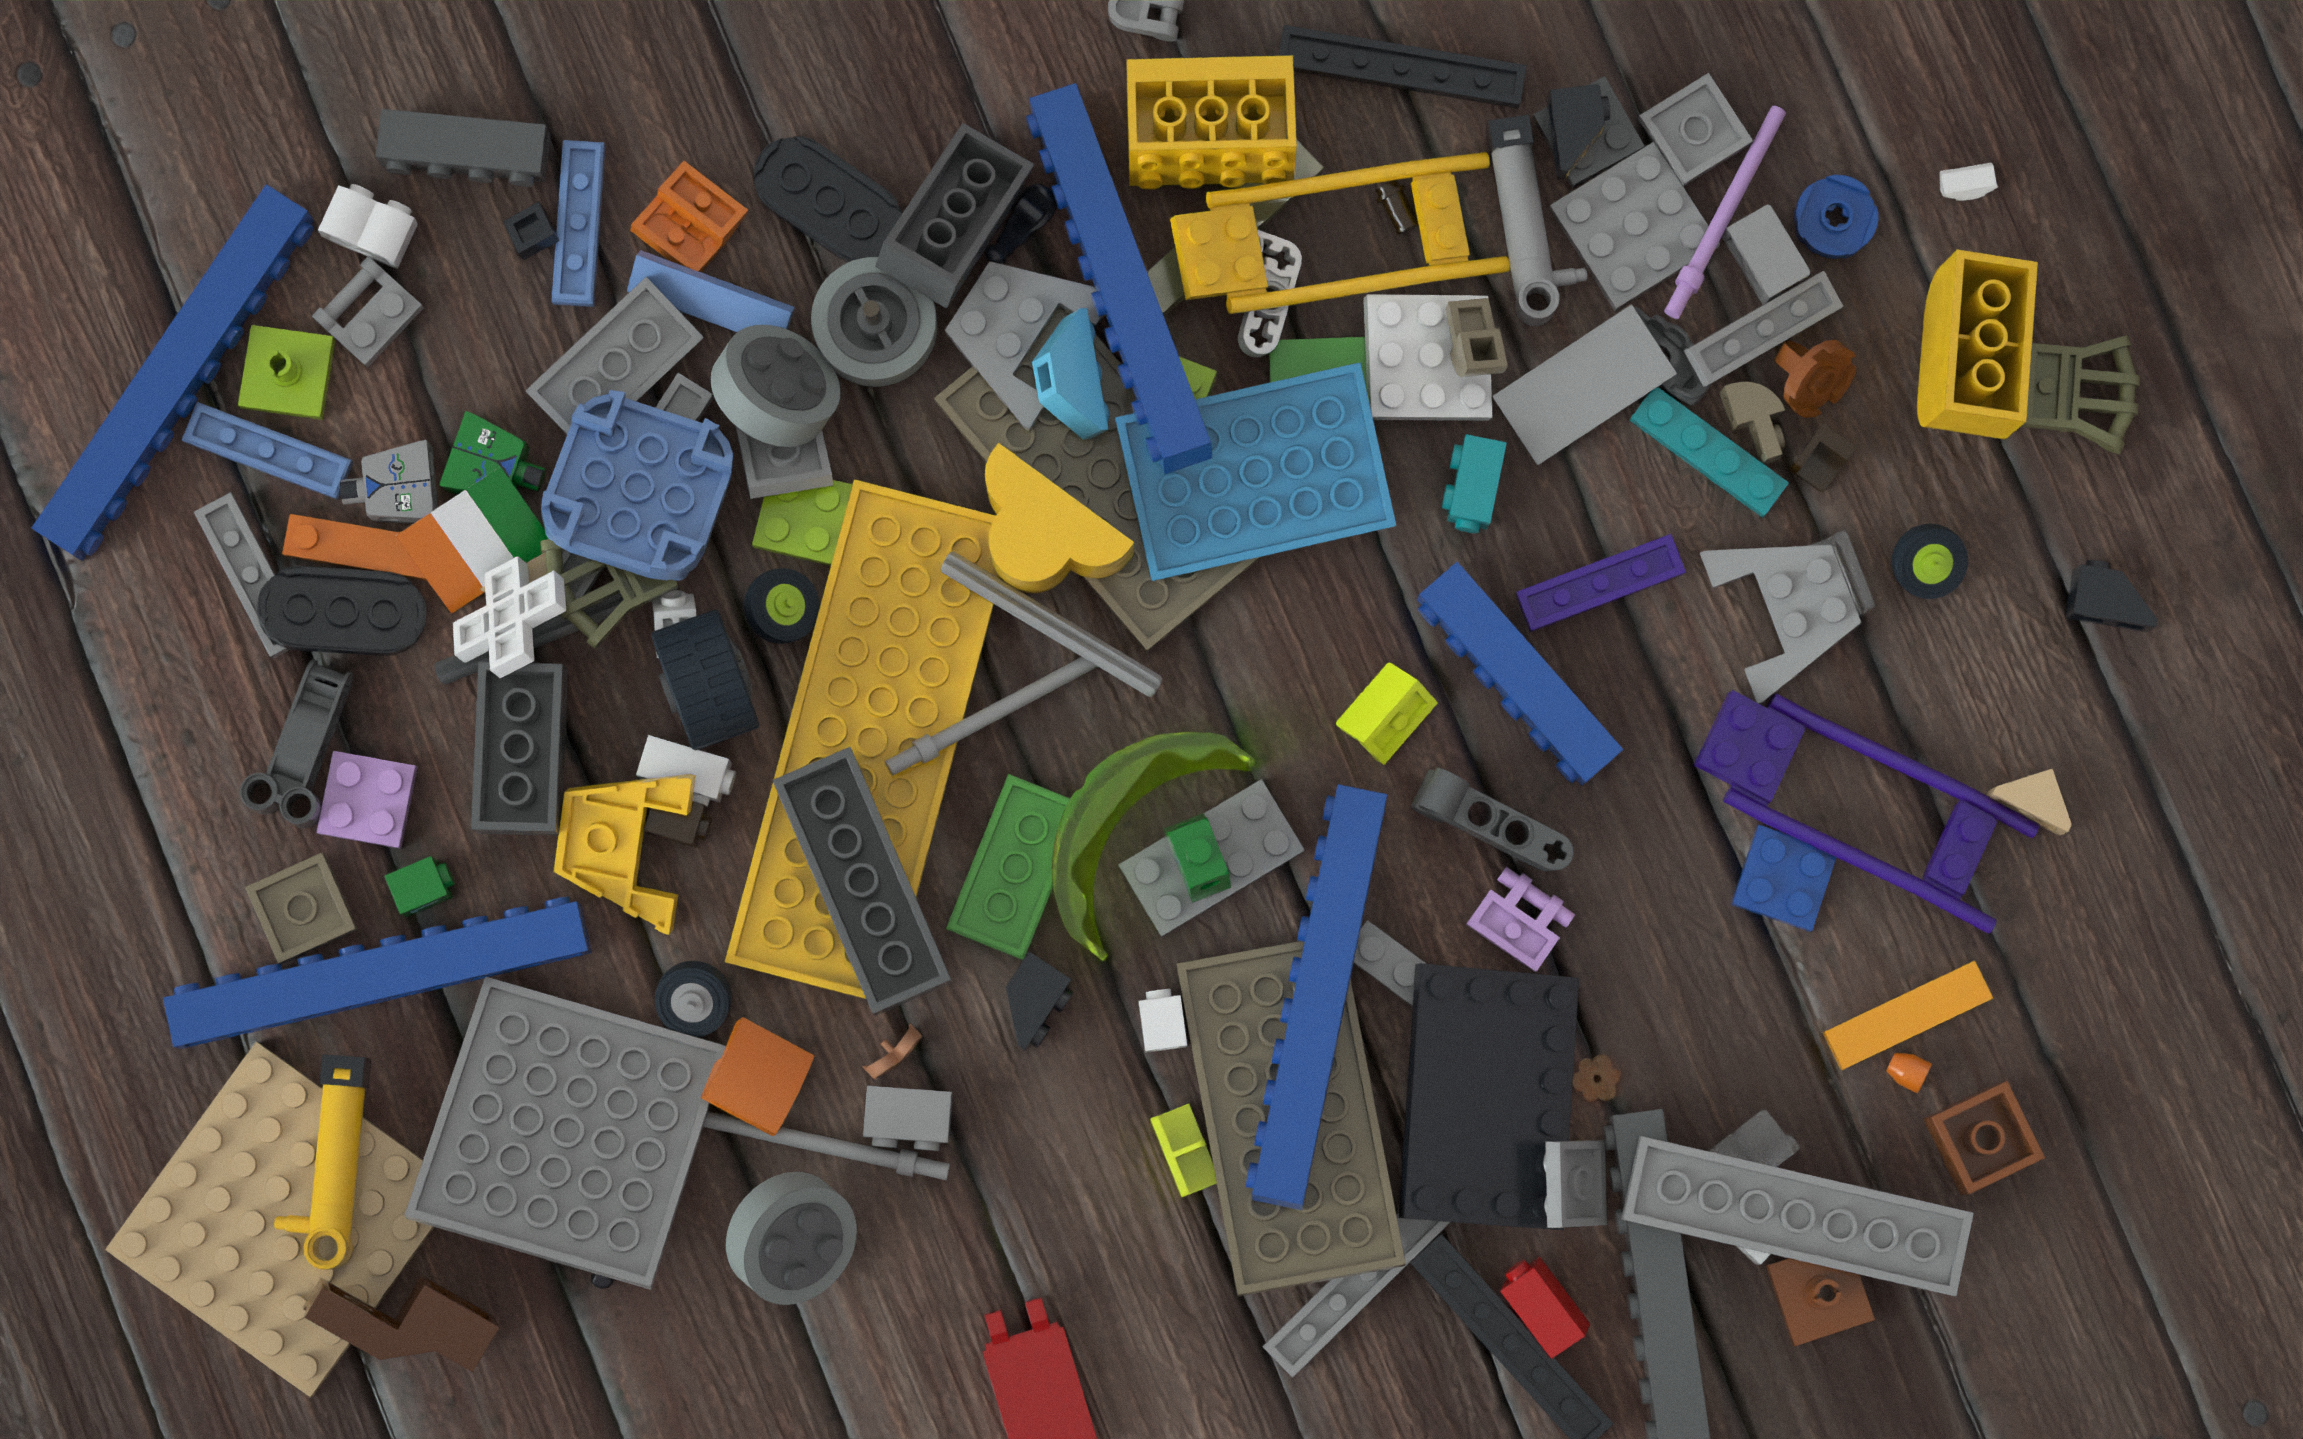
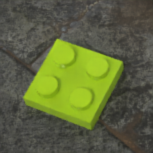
M833 480L832 486L765 496L752 542L753 548L831 566L853 484Z

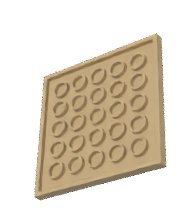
M255 1042L105 1250L303 1393L313 1397L351 1344L304 1318L306 1311L303 1310V1306L320 1278H323L375 1308L378 1307L434 1229L433 1226L412 1221L405 1217L423 1159L363 1117L351 1230L353 1252L349 1261L338 1269L322 1270L313 1267L304 1256L303 1246L308 1234L278 1230L274 1227V1221L277 1216L297 1215L310 1217L323 1088L264 1045ZM331 1236L323 1238L319 1244L321 1257L329 1261L335 1257L338 1251V1244Z

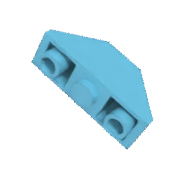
M1080 308L1063 318L1032 361L1039 403L1083 440L1092 439L1109 430V409L1103 401L1100 384L1102 370L1099 362L1096 361L1093 344L1095 330L1092 322L1089 321L1087 308Z

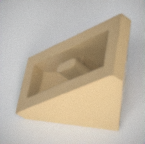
M2053 769L1996 786L1987 792V796L2039 823L2041 827L2059 836L2069 832L2072 824Z

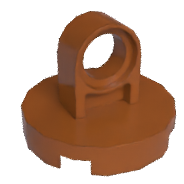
M1785 340L1774 360L1789 373L1783 395L1786 405L1798 415L1810 418L1822 414L1817 408L1823 406L1828 400L1832 404L1838 402L1850 387L1855 376L1856 366L1851 363L1852 357H1856L1855 353L1837 340L1824 341L1810 350L1797 342Z

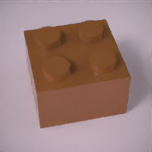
M2008 1081L1998 1082L1923 1118L1960 1195L1971 1194L2045 1158Z

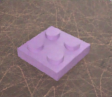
M333 751L316 833L401 849L418 767Z

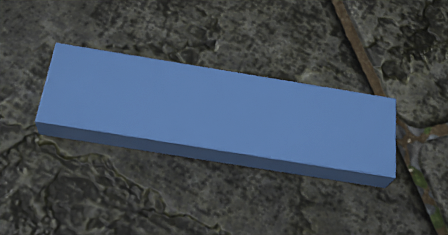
M563 140L556 230L560 241L555 244L551 301L553 305L594 307L606 147L604 142Z
M642 250L636 255L627 292H630L647 277L678 311L735 332L753 325H772L789 330L795 309L793 306Z
M199 402L196 403L182 438L184 443L339 500L341 495L340 480L347 479L353 465L351 459Z

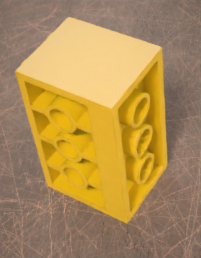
M1293 56L1127 59L1129 186H1139L1142 189L1150 190L1157 189L1162 185H1180L1181 187L1192 189L1201 187L1203 184H1221L1225 187L1234 188L1240 187L1245 183H1263L1265 185L1294 180L1297 143Z

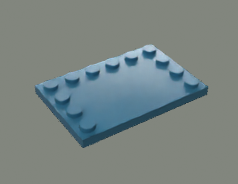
M1360 362L1195 399L1211 441L1212 459L1168 474H1164L1160 461L1153 463L1145 443V438L1151 437L1147 425L1139 426L1134 413L1115 417L1151 581L1396 526Z

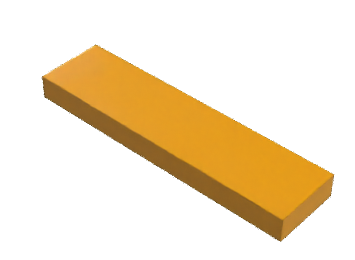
M1972 961L1822 1033L1840 1070H1844L1993 999V996L1976 962Z

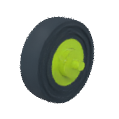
M1928 523L1911 528L1898 540L1892 554V570L1898 583L1908 593L1924 599H1936L1951 593L1960 585L1968 568V554L1963 541L1952 530L1939 524Z
M787 568L772 569L759 575L749 586L744 599L745 617L751 629L762 639L777 644L791 643L806 636L816 624L820 609L817 591L810 580L798 571Z

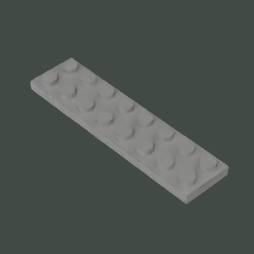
M1639 1136L1621 1220L1950 1296H1957L1974 1213Z

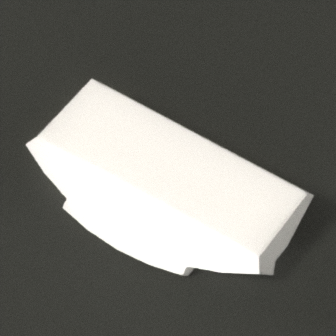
M1992 163L1940 171V191L1942 195L1954 198L1956 201L1977 199L1998 188Z

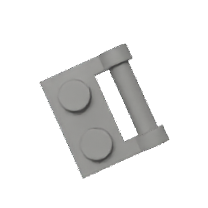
M369 256L360 264L362 269L324 309L319 307L311 316L367 368L424 309L421 303ZM373 280L377 281L382 288L342 328L336 320Z

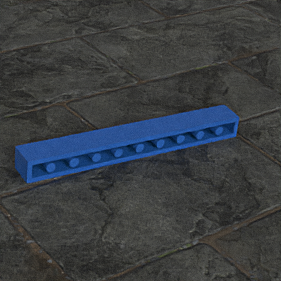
M1074 83L1029 98L1031 114L1025 116L1032 139L1040 137L1044 149L1038 151L1045 174L1053 172L1057 184L1051 186L1056 205L1059 210L1066 208L1070 220L1064 222L1069 240L1072 245L1079 243L1083 256L1078 257L1079 266L1084 280L1092 279L1095 285L1096 292L1091 293L1092 301L1098 317L1106 315L1110 327L1104 329L1111 352L1119 351L1124 363L1118 365L1119 374L1125 389L1133 388L1137 400L1131 402L1138 425L1146 424L1151 436L1145 438V443L1152 462L1160 461L1164 474H1168L1212 459L1209 435L1077 84Z
M267 184L264 186L31 527L33 530L83 561L86 555L91 556L96 552L103 541L104 536L101 533L110 520H117L127 505L125 497L133 486L138 487L146 479L151 468L148 464L157 451H164L171 442L174 435L172 431L174 425L180 417L185 418L190 414L197 402L195 395L204 382L206 384L210 383L218 373L221 365L218 361L227 348L233 349L237 345L244 332L242 326L249 315H256L263 307L267 299L265 292L273 280L279 281L284 276L290 265L288 258L296 246L302 247L310 238L313 232L311 224L314 218L306 209Z
M1338 784L1336 795H1327L1323 820L1330 821L1327 837L1321 835L1318 837L1314 860L1322 861L1318 877L1310 876L1306 900L1313 901L1310 917L1302 916L1297 941L1305 942L1301 958L1293 957L1289 981L1296 983L1293 999L1285 997L1280 1022L1287 1023L1285 1039L1276 1038L1272 1056V1063L1279 1065L1276 1081L1268 1079L1263 1104L1270 1106L1267 1122L1259 1121L1254 1146L1262 1147L1259 1163L1250 1162L1246 1180V1187L1253 1189L1252 1200L1303 1210L1387 804V794Z
M560 897L545 901L546 909L529 912L528 906L517 907L503 911L504 918L488 922L487 916L474 917L463 920V928L447 931L446 925L421 930L422 937L406 941L405 935L392 936L381 939V947L365 950L363 944L339 949L340 957L324 960L322 954H316L297 959L299 965L297 967L282 970L281 964H273L257 968V976L241 979L240 973L215 978L216 985L200 989L199 983L173 988L175 995L163 997L173 1047L184 1049L484 979L485 976L493 977L591 954L592 950L582 905L577 901L570 903L569 897Z

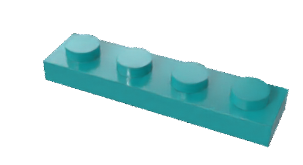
M1659 387L1650 391L1629 420L1762 518L1789 484L1777 473Z

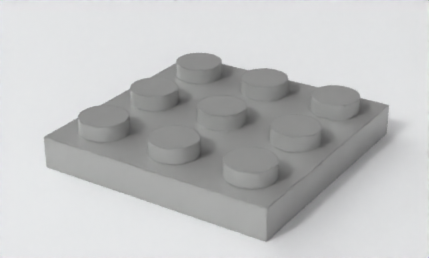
M1654 142L1549 206V211L1614 311L1680 272L1683 266H1688L1708 228V224Z

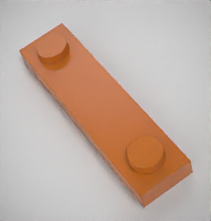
M290 514L282 552V555L285 557L360 570L392 572L407 578L427 581L395 536L400 532Z

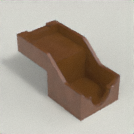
M423 1275L420 1276L395 1319L323 1278H320L303 1306V1310L306 1311L304 1318L379 1360L436 1351L471 1372L476 1368L499 1329L495 1316Z

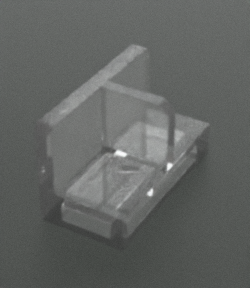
M1761 1110L1708 1152L1777 1167L1801 1147L1791 1134L1785 1135L1767 1110Z

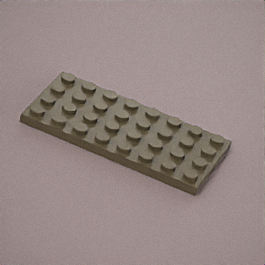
M1061 306L1057 308L1014 375L1036 390L1032 361L1060 321L1071 314L1069 311ZM1096 334L1093 344L1096 361L1099 362L1102 370L1100 384L1103 401L1109 409V430L1092 439L1083 440L1046 408H1044L1030 432L1027 431L1018 422V419L1009 408L998 398L985 379L972 366L934 398L935 403L986 463L995 446L1000 443L1134 542V556L1120 571L1103 578L1082 577L1146 652L1151 650L1261 558H1252L1151 581L1115 417L1134 413L1131 402L1137 399L1133 388L1125 389L1118 370V365H1121L1120 362Z
M1302 941L1176 964L1238 1297L1406 1265L1351 979L1303 1210L1252 1200L1253 1189L1246 1187L1250 1162L1259 1163L1262 1147L1254 1146L1259 1121L1267 1122L1270 1106L1263 1104L1268 1079L1276 1081L1279 1065L1272 1063V1056L1276 1038L1285 1039L1287 1023L1280 1022L1285 997L1293 999L1296 983L1290 982L1289 976L1293 957H1302L1305 943Z

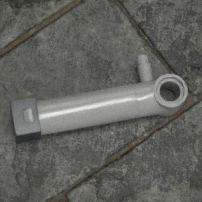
M1529 114L1488 120L1485 134L1489 158H1492L1516 298L1515 311L1523 323L1529 326H1541L1552 319L1559 304L1557 287L1586 281L1587 271L1585 268L1552 270L1532 151L1534 141ZM1531 294H1540L1546 299L1548 307L1541 311H1535L1528 306L1526 297Z

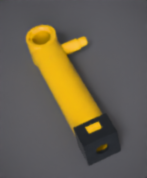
M322 1054L319 1084H323L310 1217L297 1215L277 1216L274 1221V1227L278 1230L308 1234L303 1246L304 1256L313 1267L322 1270L342 1267L349 1261L353 1252L351 1230L365 1088L369 1089L372 1059L365 1057ZM327 1236L334 1238L338 1244L337 1254L329 1261L321 1257L319 1253V1244Z

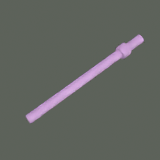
M1777 106L1770 108L1689 265L1682 267L1675 280L1677 287L1664 310L1668 316L1679 319L1690 296L1696 294L1705 279L1703 272L1786 115L1782 108Z

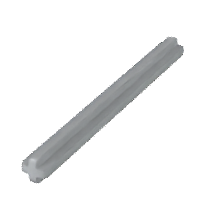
M950 552L941 566L943 574L1146 696L1152 697L1160 686L1162 677L956 552Z

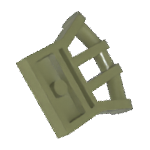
M2129 336L2114 338L2083 348L2032 343L2027 419L2021 427L2075 432L2097 443L2109 452L2120 454L2125 445L2124 441H2122L2133 417L2138 415V404L2134 402L2135 388L2140 387V375L2136 374L2128 347L2131 346ZM2112 353L2118 372L2081 369L2082 361ZM2080 382L2119 387L2118 401L2081 398ZM2078 411L2108 413L2116 416L2108 432L2079 419Z
M550 539L540 541L541 552L546 555L547 574L555 571L564 578L566 611L560 615L563 620L567 619L589 638L587 643L594 649L604 642L611 631L630 611L639 609L641 606L678 588V584L674 580L666 581L647 578L592 559L564 573L562 552L567 550L559 547ZM607 567L613 581L576 599L569 585ZM620 593L623 599L600 626L583 612L585 609Z

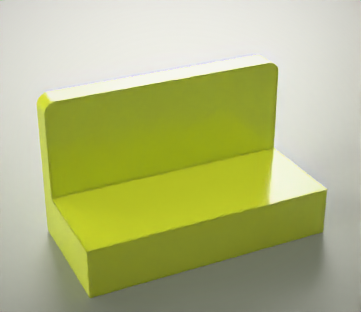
M1387 663L1337 720L1336 725L1356 739L1375 760L1385 765L1438 702L1417 679L1394 664Z

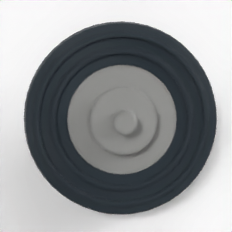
M685 961L671 967L660 979L655 992L656 1011L664 1025L670 1030L693 1037L710 1034L720 1027L727 1018L732 1001L730 986L724 975L714 966L701 961Z

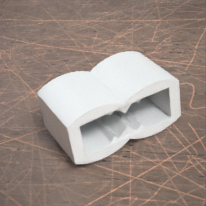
M351 184L349 189L338 185L319 226L318 231L321 236L340 246L398 269L418 225L415 218L410 216L412 210L393 200H389L387 205L376 202L372 199L374 194L359 185Z

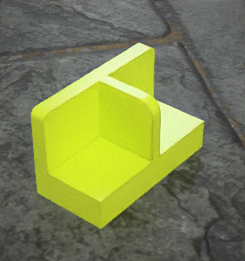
M1189 1104L1150 1118L1181 1198L1217 1184L1213 1161Z

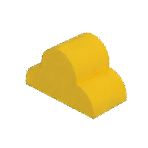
M1000 443L995 446L985 468L988 498L993 510L997 514L991 524L988 541L993 567L1002 581L1024 593H1041L1057 586L1070 571L1088 578H1103L1117 573L1127 565L1134 556V542Z

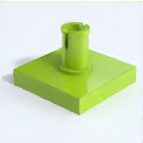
M251 325L238 406L241 409L323 420L336 339L328 335Z

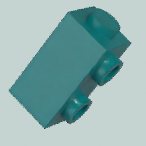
M1466 434L1462 445L1454 444L1450 468L1457 470L1454 485L1446 484L1441 508L1449 510L1447 521L1455 523V529L1468 533H1479L1480 528L1488 529L1491 523L1507 442Z

